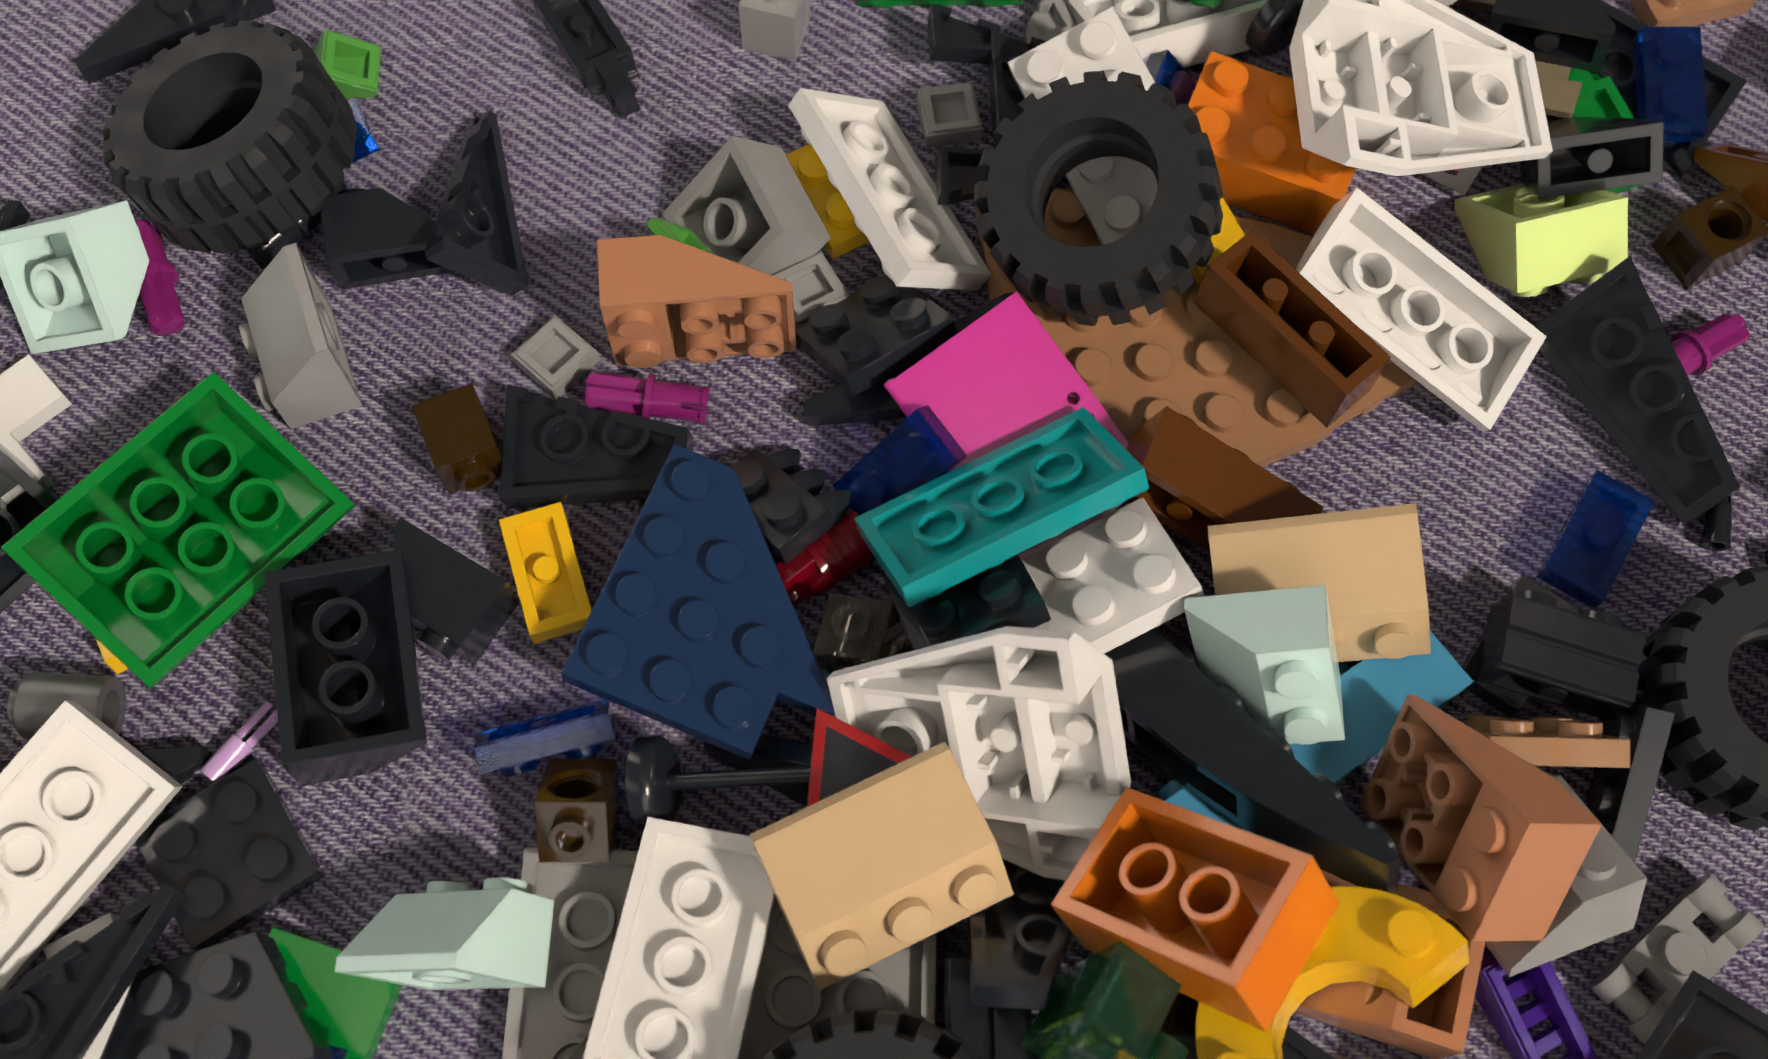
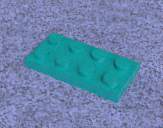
M1082 407L854 519L862 539L910 608L928 598L941 594L946 589L988 568L1000 565L1005 560L1047 539L1062 534L1065 530L1103 511L1119 506L1124 501L1148 490L1149 485L1145 468Z

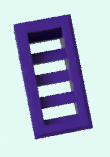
M1489 948L1484 949L1475 998L1513 1059H1542L1541 1055L1564 1043L1569 1053L1559 1059H1598L1550 961L1521 972L1504 982L1502 976L1507 973ZM1531 991L1536 1000L1517 1009L1514 1000ZM1548 1018L1552 1026L1531 1038L1527 1029Z

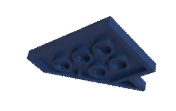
M674 444L562 670V681L750 760L776 700L816 716V708L832 715L834 707L831 694L735 469Z

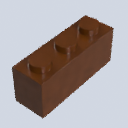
M1253 230L1248 232L1207 266L1194 303L1326 428L1370 391L1391 358Z
M1168 406L1134 431L1126 449L1145 468L1149 485L1148 490L1126 501L1132 503L1143 497L1159 522L1210 553L1208 526L1321 514L1324 508L1301 493L1295 485L1279 479L1250 460L1242 451L1228 446L1200 428L1191 418L1177 413Z

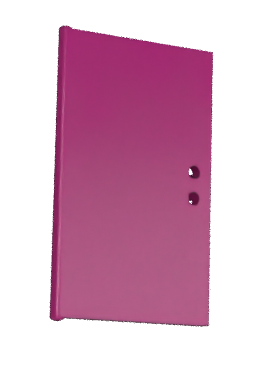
M1017 291L895 379H889L884 384L889 394L947 472L957 469L1082 407L1125 449L1129 445L1128 439ZM1124 501L1115 508L1103 511L1065 530L1062 534L1019 553V556L1022 560L1130 503Z

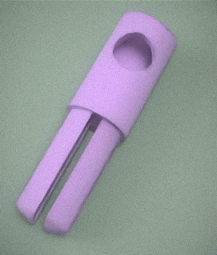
M265 701L199 770L216 783L226 777L233 769L239 767L254 751L253 748L278 722L276 709L245 743L242 741L271 711L275 704Z

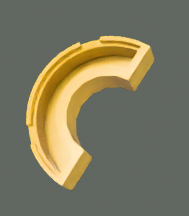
M1330 887L1339 905L1267 1031L1264 1032L1199 1002L1195 1035L1197 1059H1283L1282 1042L1289 1018L1307 996L1333 983L1362 981L1390 990L1410 1007L1415 1008L1470 963L1468 941L1437 914L1399 895L1364 887Z

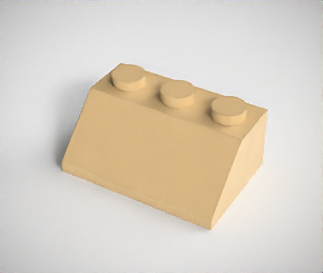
M1416 503L1208 526L1215 595L1326 585L1338 662L1380 658L1400 659L1413 655L1431 654L1429 606Z
M945 742L749 834L793 939L819 991L1014 894L997 842L950 748Z

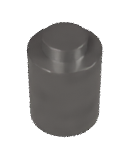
M31 672L10 693L7 705L8 718L16 726L19 735L24 739H31L65 700H75L118 735L123 726L126 713V693L123 683L117 677Z

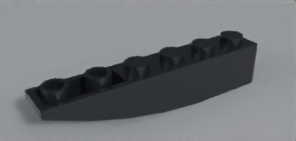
M1155 627L1105 653L1113 661L1124 735L1141 752L1180 784L1252 833L1312 855L1318 867L1327 873L1358 887L1377 889L1392 894L1397 891L1400 856L1394 841L1386 831L1374 822L1369 821L1365 824L1345 805L1344 798L1335 784L1321 773L1312 775L1295 759L1293 750L1286 739L1274 728L1266 727L1263 729L1246 713L1245 706L1235 691L1225 683L1220 682L1216 685L1200 670L1195 656L1183 643L1177 640L1171 643Z

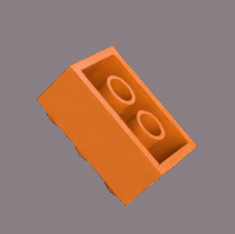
M1210 51L1188 106L1198 117L1202 133H1207L1220 176L1225 202L1227 205L1315 235L1333 205L1345 197L1355 167L1339 164L1302 148L1293 79Z
M1128 787L1125 788L1051 903V906L1085 949L1264 1032L1269 1028L1339 905L1336 896L1312 855Z

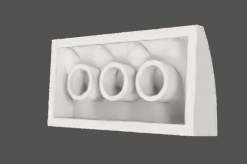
M1064 0V3L1077 25L1113 6L1151 76H1156L1206 62L1210 51L1229 56L1251 50L1245 43L1246 33L1251 22L1268 0H1224L1215 9L1207 6H1196L1188 0Z
M1355 188L1333 205L1296 268L1306 280L1391 357L1389 360L1483 433L1491 430L1547 337L1359 188Z

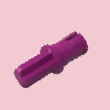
M137 220L135 222L140 230V235L150 260L139 292L150 331L157 336L179 333L183 330L185 323L174 287L179 280L178 270L167 259L161 232L154 224L151 225L150 221Z
M1722 314L1693 331L1682 330L1675 333L1671 338V344L1686 374L1696 376L1707 372L1711 368L1712 361L1744 344L1750 334L1745 327L1746 320L1739 314L1732 316L1730 314Z
M591 372L586 381L584 395L585 404L589 408L637 414L649 419L652 416L705 425L709 407L707 402L710 399V386L704 385V387L659 381L656 380V374L649 373L647 379Z

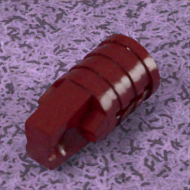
M847 510L844 517L831 530L822 534L815 542L807 545L789 563L785 564L783 561H779L776 564L793 606L814 595L818 596L824 592H829L836 587L837 583L851 577L852 573L859 572L869 562L876 561V558L860 535L854 519L859 515L854 510Z

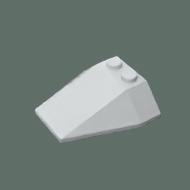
M1435 0L1303 1L1289 48L1303 149L1342 165L1393 176L1542 159L1553 152L1533 52Z
M1006 626L833 671L827 677L837 719L912 757L945 742L950 748L997 842L1002 859L1040 876L1066 881L1125 788H1130L1131 778L1113 661L1075 632Z

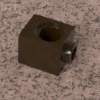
M1732 186L1678 213L1651 246L1686 290L1741 263L1768 235V227L1760 219L1756 210Z
M472 383L412 405L435 470L449 494L458 491L470 492L482 489L491 484L495 477L501 475L502 453L485 409Z
M617 759L548 760L535 799L539 862L609 863L620 820Z

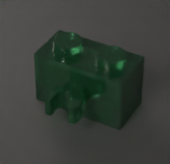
M1118 941L1059 973L1046 1010H1039L1021 1045L1040 1059H1185L1189 1052L1186 1047L1171 1036L1159 1031L1181 985L1121 941Z

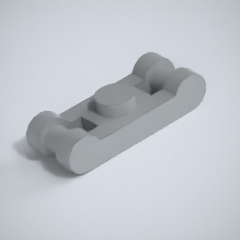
M1712 872L1703 875L1693 882L1590 984L1589 988L1604 1004L1613 1002L1629 1019L1626 1027L1641 1043L1648 1041L1693 970L1710 980L1740 949L1752 942L1764 929V925L1748 909L1740 911L1724 895L1727 887ZM1702 912L1719 929L1710 939L1692 923ZM1638 975L1656 992L1650 999L1634 984Z

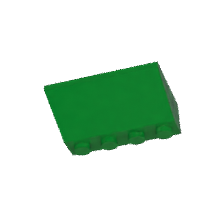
M213 371L1 548L69 615L145 685L153 689L265 588L264 572L286 569L355 506L343 492Z

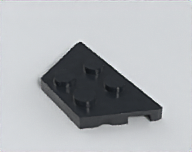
M252 932L139 970L132 981L100 1059H332V1050L327 1040L314 1036L302 1011L308 1007V1004L298 985L288 979L285 969L286 962L274 939L258 932Z

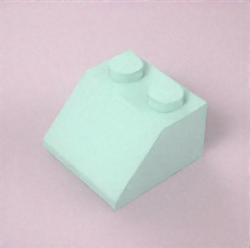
M127 200L43 218L0 231V277L31 354L114 341L126 337L150 261L140 235V230L134 220Z
M1326 585L1184 598V610L1200 670L1216 685L1222 682L1232 688L1243 702L1246 713L1263 729L1266 727L1274 728L1289 744L1309 745L1325 741L1345 740L1341 677Z
M487 878L484 879L483 890H470L469 885L459 882H428L426 893L396 894L337 956L335 972L426 990L545 987L554 900L527 893V882L518 879Z

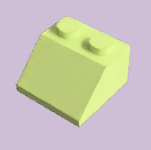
M1518 184L1454 199L1455 212L1485 278L1510 290V293L1514 296H1539L1548 291V286L1564 282L1573 284L1593 283L1602 277V273L1609 272L1628 257V197L1608 190L1538 199L1523 184Z

